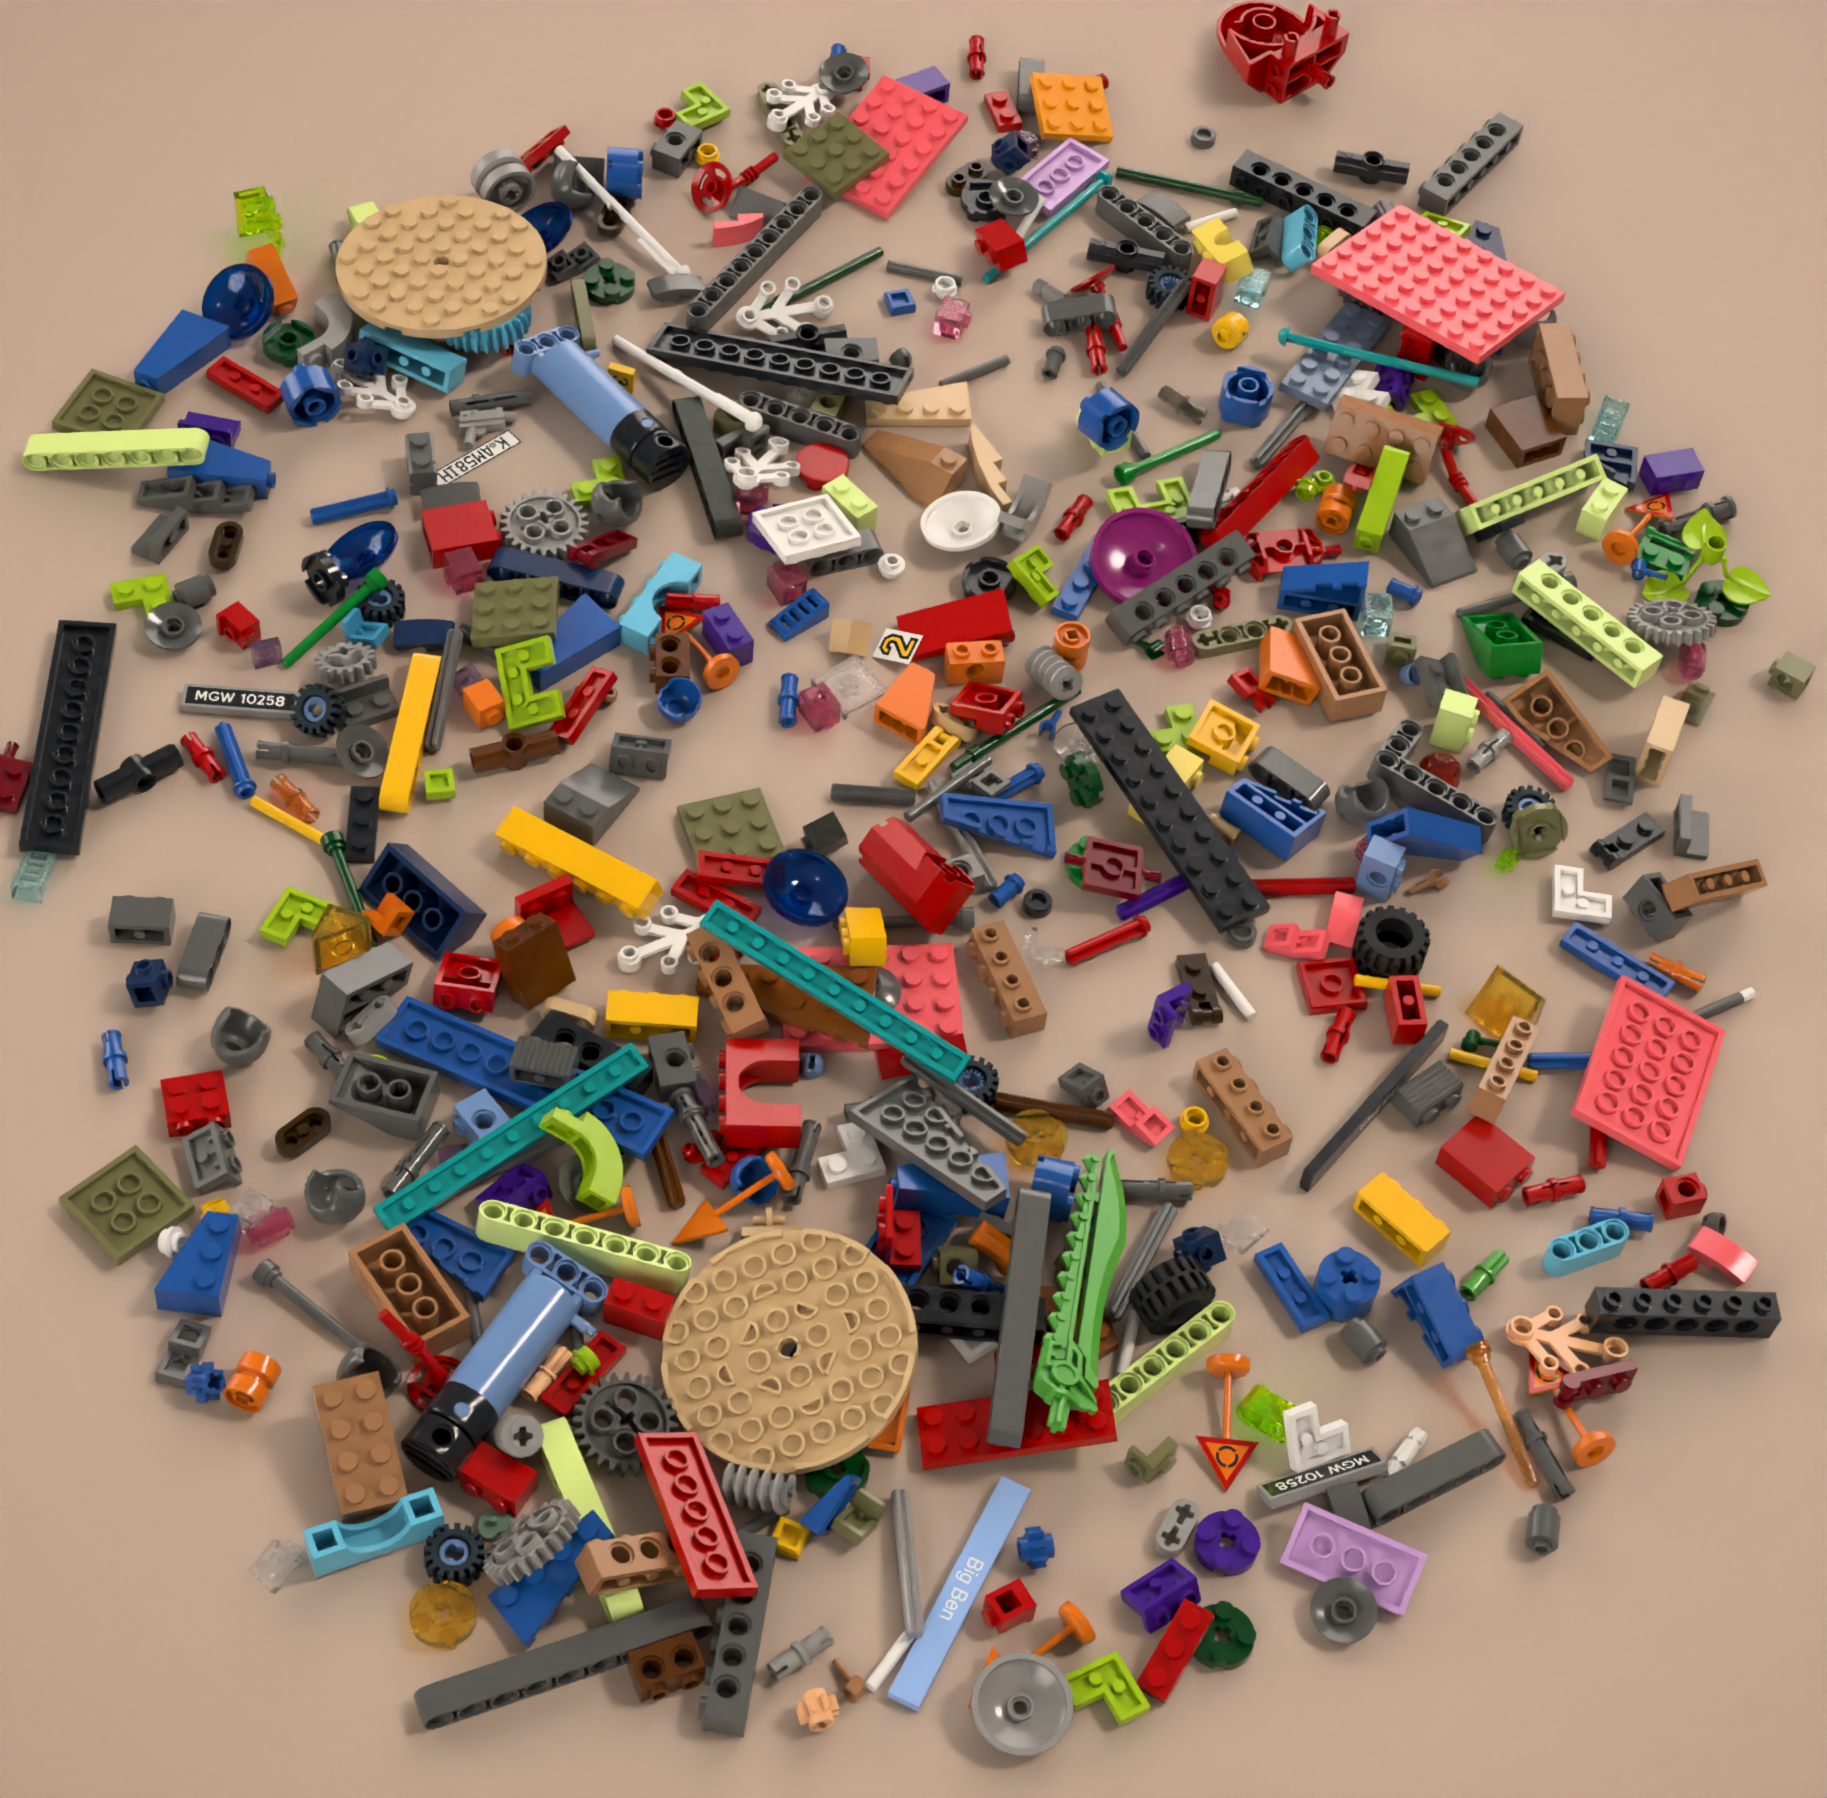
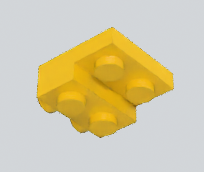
M1210 699L1188 737L1186 744L1211 756L1209 764L1233 776L1236 770L1243 771L1249 759V756L1245 755L1247 750L1253 753L1260 740V737L1256 736L1261 725Z

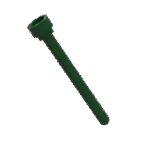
M329 831L320 838L322 848L325 853L333 857L367 948L378 947L379 944L372 925L360 915L365 910V907L344 855L346 845L344 836L341 831Z

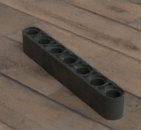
M700 396L672 400L674 420L682 443L690 451L689 465L714 539L719 540L742 536L743 524Z

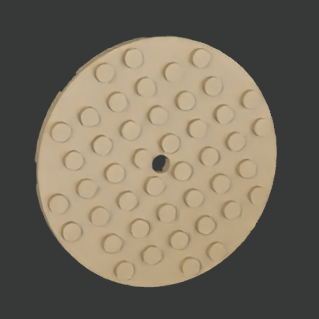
M446 194L415 198L390 204L386 208L366 217L343 241L336 258V275L338 287H340L345 302L356 314L369 323L384 330L387 327L400 330L404 336L430 339L462 337L463 332L480 329L481 332L487 331L511 320L532 303V297L537 291H541L547 275V254L543 240L537 230L525 218L508 207L479 198Z
M821 1229L771 1230L750 1236L727 1247L709 1260L710 1264L695 1278L692 1277L688 1281L671 1309L662 1338L661 1372L663 1384L668 1399L671 1398L673 1400L671 1406L673 1410L677 1411L676 1416L687 1432H697L703 1448L727 1464L734 1463L736 1468H739L740 1465H746L747 1471L750 1472L753 1467H758L760 1474H763L768 1469L771 1470V1475H776L778 1472H783L784 1475H795L821 1470L849 1458L866 1447L887 1427L901 1408L912 1384L917 1364L918 1331L915 1315L901 1282L891 1268L871 1253L870 1249L857 1241ZM788 1343L797 1345V1351L793 1354V1357L781 1354V1349L784 1345Z

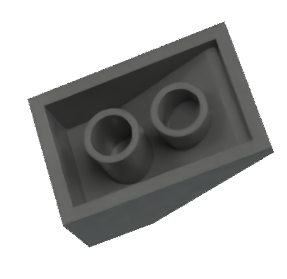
M1439 496L1394 512L1389 535L1431 589L1477 572V567L1454 514Z
M590 763L561 781L545 799L544 821L594 847L638 794L640 787Z
M349 1051L329 1098V1104L392 1136L418 1142L425 1133L441 1093L439 1072Z

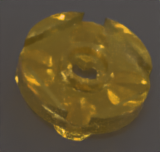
M1040 1109L1025 1110L1016 1115V1119L1012 1122L1027 1133V1138L1019 1147L1005 1139L1007 1150L1013 1156V1160L1017 1165L1036 1167L1039 1154L1058 1159L1062 1158L1068 1137L1066 1127L1062 1121L1058 1119L1057 1122L1054 1118L1050 1117L1049 1112ZM1032 1134H1037L1039 1138H1044L1039 1143L1033 1142L1030 1139Z
M1190 1129L1172 1142L1168 1150L1166 1162L1171 1170L1170 1175L1173 1180L1192 1181L1193 1190H1201L1202 1187L1210 1185L1211 1188L1215 1187L1224 1179L1229 1163V1152L1226 1145L1213 1136ZM1192 1157L1202 1158L1205 1164L1199 1163L1194 1165Z
M448 1580L441 1581V1584L423 1586L416 1592L410 1602V1629L415 1637L427 1646L442 1648L446 1651L455 1649L472 1634L477 1623L476 1604L471 1592L465 1586ZM445 1608L450 1610L449 1619L443 1621L437 1619L435 1614L437 1610L440 1612L444 1611Z

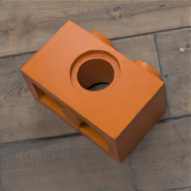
M1001 640L946 643L943 666L947 686L967 685L969 681L983 684L1002 683L1005 657Z

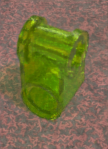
M1256 1384L1237 1406L1236 1413L1244 1423L1258 1429L1274 1441L1287 1443L1283 1411L1296 1406L1279 1397L1266 1386Z

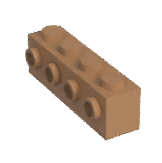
M1002 920L971 928L969 941L966 942L967 953L971 959L974 958L977 964V974L980 981H985L987 985L989 1001L992 1005H996L999 1011L998 1018L1002 1028L1007 1029L1011 1039L1044 1030L1047 1010L1005 921Z
M1226 1047L1197 1060L1192 1076L1193 1080L1257 1168L1287 1155L1293 1140L1292 1132L1278 1118L1273 1105L1261 1095L1256 1082L1244 1072L1239 1059L1233 1056Z

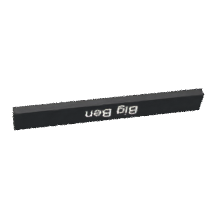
M1440 1019L1429 1029L1305 1167L1299 1183L1300 1188L1309 1192L1391 1101L1395 1090L1405 1084L1441 1045L1449 1024Z

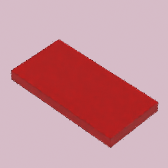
M1003 588L896 616L899 631L923 635L910 663L945 654L946 643L1000 640L1014 636Z

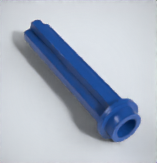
M385 488L383 492L312 508L310 516L313 524H320L387 507L394 509V506L398 505V499L395 489L389 490V488Z
M224 721L219 722V725L215 726L214 731L234 783V794L241 799H249L255 794L256 783L250 778L231 725Z
M1038 763L1027 764L1026 769L1009 778L1012 781L1011 786L994 798L1008 799L1034 783L1040 784L1045 777L1043 768Z
M1592 1052L1528 1053L1527 1067L1533 1070L1586 1069Z

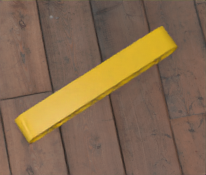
M413 653L380 790L379 810L406 814L410 812L425 749L424 742L442 656Z

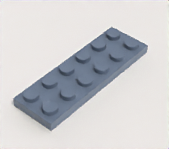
M1346 301L1317 339L1372 352L1390 330L1392 321L1361 308L1357 304ZM1308 348L1280 382L1279 391L1298 400L1306 401L1307 404L1325 411L1337 397L1355 369L1358 370L1364 363V360Z

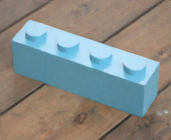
M369 323L360 329L359 339L373 340V345L388 349L386 366L445 393H448L464 381L466 358L422 338L404 336L400 330L387 327L384 330Z

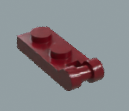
M615 529L571 546L567 557L572 562H582L583 566L592 570L597 567L599 562L607 561L609 558L623 555L625 552L636 549L638 538Z
M1632 1359L1566 1374L1560 1381V1389L1555 1392L1553 1403L1560 1409H1568L1572 1402L1589 1398L1596 1399L1602 1395L1615 1392L1622 1393L1631 1386L1638 1367Z

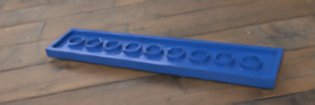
M409 996L405 997L397 1008L396 1015L383 1027L375 1038L376 1046L430 1070L437 1071L444 1076L479 1091L485 1088L491 1096L523 1110L528 1109L557 1090L510 1081L508 1066L517 1042ZM578 1068L576 1072V1077L581 1075L585 1071ZM622 1087L575 1117L578 1118L585 1112H589L609 1130L619 1151L645 1162L674 1118V1109Z

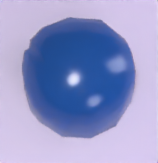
M672 678L659 691L657 709L664 718L673 723L687 722L697 714L702 702V692L695 682L687 678Z
M749 1155L736 1163L730 1175V1186L735 1196L772 1173L765 1159L760 1156ZM775 1179L743 1201L756 1206L768 1203L776 1194L778 1181Z

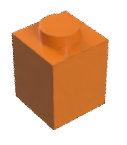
M488 678L463 688V708L480 730L490 725H496L505 719V700Z

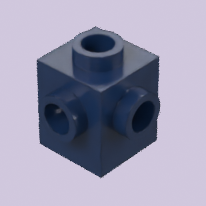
M1015 130L997 139L991 145V161L995 168L1001 169L1007 176L1016 170H1020L1031 161L1030 144Z
M358 339L357 343H346L343 369L353 372L354 377L361 379H370V376H385L388 349L373 345L374 341L370 339Z
M143 959L133 963L130 974L126 977V987L134 1007L141 1008L165 1004L169 989L173 987V975L170 970H167L163 959Z
M1204 1225L1201 1227H1191L1185 1229L1181 1236L1172 1239L1175 1248L1173 1251L1174 1258L1190 1255L1197 1260L1205 1273L1212 1269L1211 1266L1227 1260L1218 1230Z

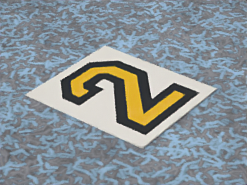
M886 628L872 657L909 664L923 635Z

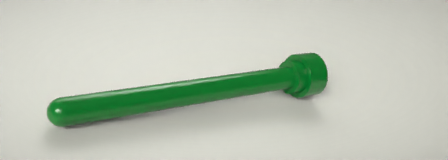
M1218 429L1212 430L1135 464L1123 462L1114 467V477L1122 486L1134 481L1138 473L1220 439L1221 432Z
M377 568L371 569L365 575L364 585L282 659V665L286 668L291 667L372 592L376 593L377 591L381 592L389 585L387 578Z

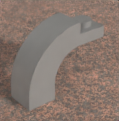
M335 291L314 302L315 322L326 332L321 337L297 349L298 364L322 366L327 363L331 366L334 360L344 359L346 343H353L351 310L345 300Z
M1024 474L1010 509L1007 512L1000 511L997 521L1001 522L998 533L1021 542L1027 541L1040 520L1053 484Z

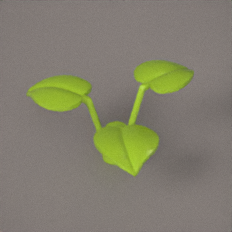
M1707 508L1700 510L1691 517L1682 532V541L1689 550H1702L1698 560L1685 578L1680 581L1675 573L1659 570L1657 572L1668 574L1667 580L1648 577L1642 593L1644 599L1648 602H1651L1653 598L1658 601H1662V598L1667 600L1675 598L1680 602L1688 600L1690 594L1684 585L1704 561L1709 565L1721 562L1723 576L1727 578L1722 584V591L1731 602L1739 605H1750L1767 600L1771 596L1767 584L1753 570L1744 566H1736L1730 573L1728 572V557L1724 555L1727 547V534L1724 528L1712 517Z

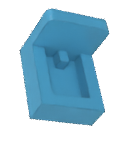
M353 608L341 623L347 642L352 641V645L362 642L363 647L370 645L371 649H378L391 633L387 623L364 621L360 608Z

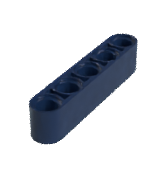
M503 546L495 550L487 569V575H490L494 581L558 576L560 583L559 598L575 602L581 595L586 593L599 607L604 609L616 607L625 585L624 579L614 572L597 568L591 570L580 564Z

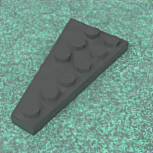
M911 1073L849 1111V1121L984 1212L1006 1198V1186L988 1165H983L978 1158L977 1150L973 1146L969 1147L966 1144L964 1134L943 1108L937 1107L931 1100L932 1095L927 1089L921 1088L918 1084V1077L914 1073Z

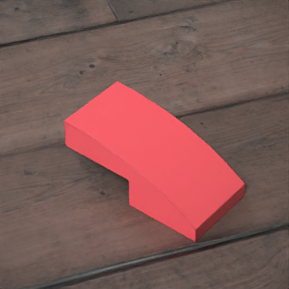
M763 213L738 214L737 221H713V247L732 246L751 241L763 229Z
M1339 891L1335 892L1326 928L1331 935L1329 945L1352 950L1364 898Z
M1296 923L1273 924L1269 926L1263 948L1265 951L1287 957L1324 959L1331 935L1327 929L1300 931Z
M1130 1089L1106 1110L1114 1113V1120L1122 1127L1152 1147L1159 1144L1175 1129V1126L1155 1106L1149 1109Z
M1706 1226L1700 1227L1687 1246V1249L1708 1269L1716 1266L1737 1287L1745 1284L1759 1263L1736 1243Z

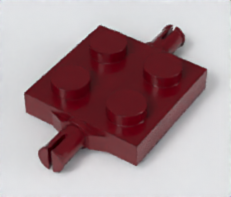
M8 741L3 754H0V812L16 815L30 783L33 763L14 758L19 745L16 742H13L12 745V741Z
M1088 836L1085 841L1083 855L1067 851L1064 855V864L1080 866L1082 873L1081 890L1138 901L1143 880L1160 884L1162 879L1161 871L1146 869L1143 860L1144 847Z

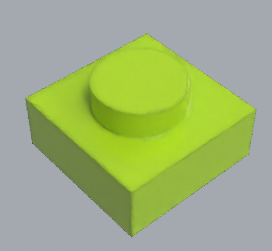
M452 768L423 771L427 800L456 798Z

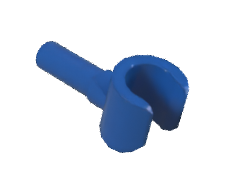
M1634 559L1632 562V577L1635 580H1642L1645 576L1665 581L1668 578V574L1647 569V562L1643 559Z
M1057 709L1051 720H1044L1040 723L1039 736H1041L1043 731L1047 730L1050 731L1049 740L1055 738L1056 723L1062 715L1061 710Z

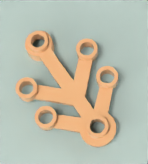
M1554 1305L1548 1306L1545 1312L1532 1319L1522 1315L1515 1316L1507 1322L1505 1327V1335L1508 1340L1516 1345L1525 1346L1539 1361L1538 1370L1545 1376L1556 1374L1559 1361L1555 1356L1549 1355L1540 1343L1548 1344L1570 1368L1569 1373L1590 1369L1571 1350L1600 1356L1606 1364L1624 1361L1629 1351L1627 1343L1619 1337H1609L1605 1340L1604 1344L1571 1337L1578 1332L1581 1334L1589 1333L1588 1325L1581 1323V1321L1587 1323L1585 1312L1579 1313L1576 1319L1551 1332L1540 1330L1546 1325L1557 1327L1561 1324L1564 1312L1560 1307Z

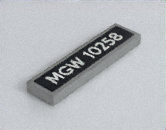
M185 684L181 701V712L292 720L290 714H294L295 711L290 710V705H296L297 701L292 699L294 695L300 697V693L294 691Z
M1371 1447L1322 1463L1300 1473L1294 1472L1257 1484V1495L1273 1510L1325 1493L1327 1488L1359 1482L1388 1472V1462Z

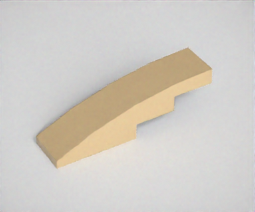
M973 424L970 426L968 449L977 484L982 493L990 496L997 502L1001 511L1007 512L1012 505V500L1005 493L1007 479L1001 473L1002 458L978 427Z

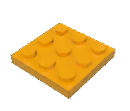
M1032 72L1029 79L1041 139L1067 140L1071 137L1076 141L1111 142L1114 136L1101 76Z

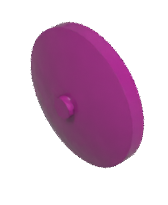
M1129 508L1110 516L1100 526L1090 547V566L1092 574L1102 591L1120 605L1195 557L1197 551L1189 533L1174 518L1155 509ZM1178 586L1181 592L1187 593L1183 587ZM1157 600L1159 605L1166 607L1163 601Z

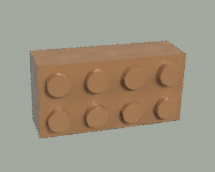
M1539 323L1528 358L1537 399L1565 435H1577L1580 424L1584 422L1585 407L1590 404V391L1586 390L1585 387L1586 377L1585 372L1581 371L1580 353L1576 352L1575 334L1571 333L1569 323Z
M1343 394L1337 404L1323 452L1377 469L1384 445L1408 451L1410 456L1404 479L1424 485L1430 473L1444 427Z
M1346 609L1294 618L1291 633L1297 635L1321 683L1317 697L1329 721L1335 722L1381 712L1387 689Z
M404 1222L348 1251L350 1273L377 1312L380 1313L383 1309H388L409 1331H415L427 1343L426 1348L433 1356L471 1336L470 1315ZM394 1335V1337L400 1344V1340ZM403 1348V1350L405 1351L409 1359L412 1361L414 1366L421 1363V1361L417 1357H412L410 1353L407 1352L405 1348Z
M379 1371L313 1386L312 1396L342 1523L390 1511L398 1503L399 1499L407 1496L408 1493Z

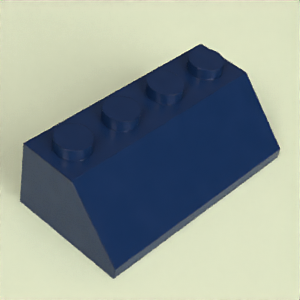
M387 843L358 889L376 908H378L388 892L394 893L411 908L415 914L403 932L436 961L443 960L445 952L452 953L469 941L487 915L486 912L408 844Z

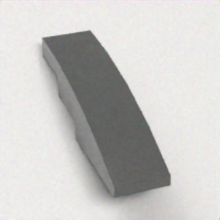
M193 475L141 481L136 502L141 506L174 511L179 506L186 509L189 513L224 514L251 512L256 491L252 484L226 487L223 480L196 483Z

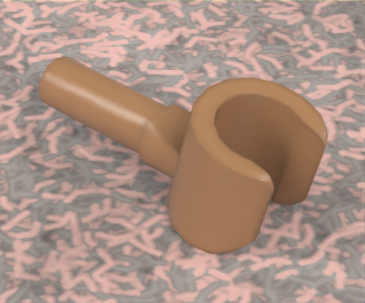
M1434 868L1429 872L1428 879L1409 888L1408 892L1410 895H1413L1431 886L1442 890L1449 885V880L1447 877H1442L1444 873L1441 869Z
M837 1657L832 1663L847 1682L842 1691L850 1701L856 1703L865 1694L864 1680L859 1675L854 1676L840 1658Z

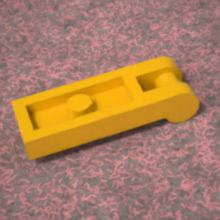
M936 725L894 770L893 778L917 792L950 754L958 750L961 739L955 735L949 736L945 733V729Z

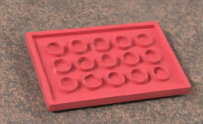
M884 75L849 116L848 120L889 153L890 160L840 197L888 220L966 125L968 115ZM803 175V176H804V179H806V180L812 182V181L809 180L805 175Z
M953 943L887 945L886 966L879 967L893 973L901 985L900 1001L894 1009L939 1037L963 1033ZM843 946L796 948L824 966H850L848 956H843ZM781 1022L782 1039H799V1053L874 1051L892 1047L871 1033L867 1050L858 1047L857 1043L848 1040L842 1042L833 1039L832 1035L820 1031L814 1033Z
M1622 975L1617 980L1570 1115L1675 1172L1682 1167L1726 1030L1629 977Z

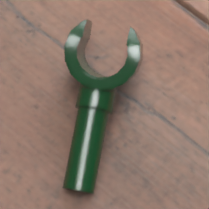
M1160 639L1152 643L1141 640L1135 644L1144 649L1146 655L1151 660H1155L1165 654L1160 650L1165 647L1164 642Z
M1471 1029L1462 1039L1461 1048L1466 1052H1475L1478 1049V1045L1498 1047L1500 1040L1481 1037L1477 1030Z

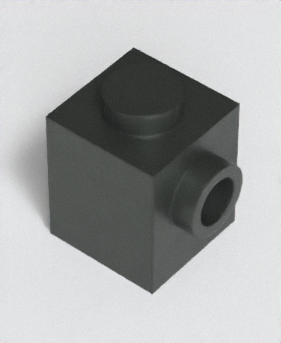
M834 811L802 827L804 837L801 838V841L808 854L813 852L817 860L848 844L847 835Z

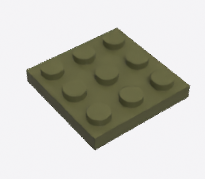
M840 112L832 115L783 151V158L833 200L890 160L889 153Z
M92 368L54 417L52 427L64 433L144 430L165 402L164 393Z
M558 576L475 583L470 639L472 648L511 645L545 635L550 636L552 641H556L560 589Z
M760 787L677 806V815L695 862L699 850L786 861V851Z
M134 1145L59 1197V1203L64 1210L118 1266L159 1238L162 1230L176 1226L196 1212L192 1201L137 1145Z

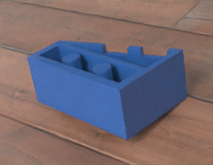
M1369 561L1284 566L1279 584L1277 609L1319 614L1345 608L1351 621H1358L1367 587Z
M1246 778L1240 779L1226 791L1219 811L1222 814L1221 817L1240 828L1245 834L1286 862L1319 835L1327 811L1319 808L1316 812L1301 806L1302 801L1293 798L1291 802L1277 796L1276 790Z
M212 1211L205 1213L155 1287L157 1309L222 1317L242 1235L239 1215Z
M1444 1262L1412 1275L1390 1290L1395 1298L1401 1296L1410 1309L1406 1312L1407 1317L1411 1322L1414 1320L1418 1321L1426 1333L1422 1335V1339L1443 1369L1469 1358L1486 1348L1483 1343V1334L1474 1325L1469 1315V1306L1465 1299L1460 1297L1455 1287V1278L1452 1272L1446 1268Z

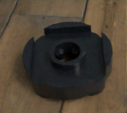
M975 180L970 183V187L966 189L964 187L962 190L960 203L963 211L967 214L968 220L977 222L996 221L1000 218L1006 219V214L997 210L989 199V189L994 182L993 180Z
M321 550L304 557L301 568L302 572L307 570L309 579L305 580V583L312 596L322 605L329 603V607L342 602L346 594L345 587L349 586V580L343 571H339L332 560L331 554L327 550Z
M995 557L980 558V562L972 564V561L967 564L962 577L965 598L1001 588L1004 589L1006 601L1012 598L1016 591L1017 581L1006 567L1008 564L1006 561ZM988 578L993 579V583H986L985 581Z

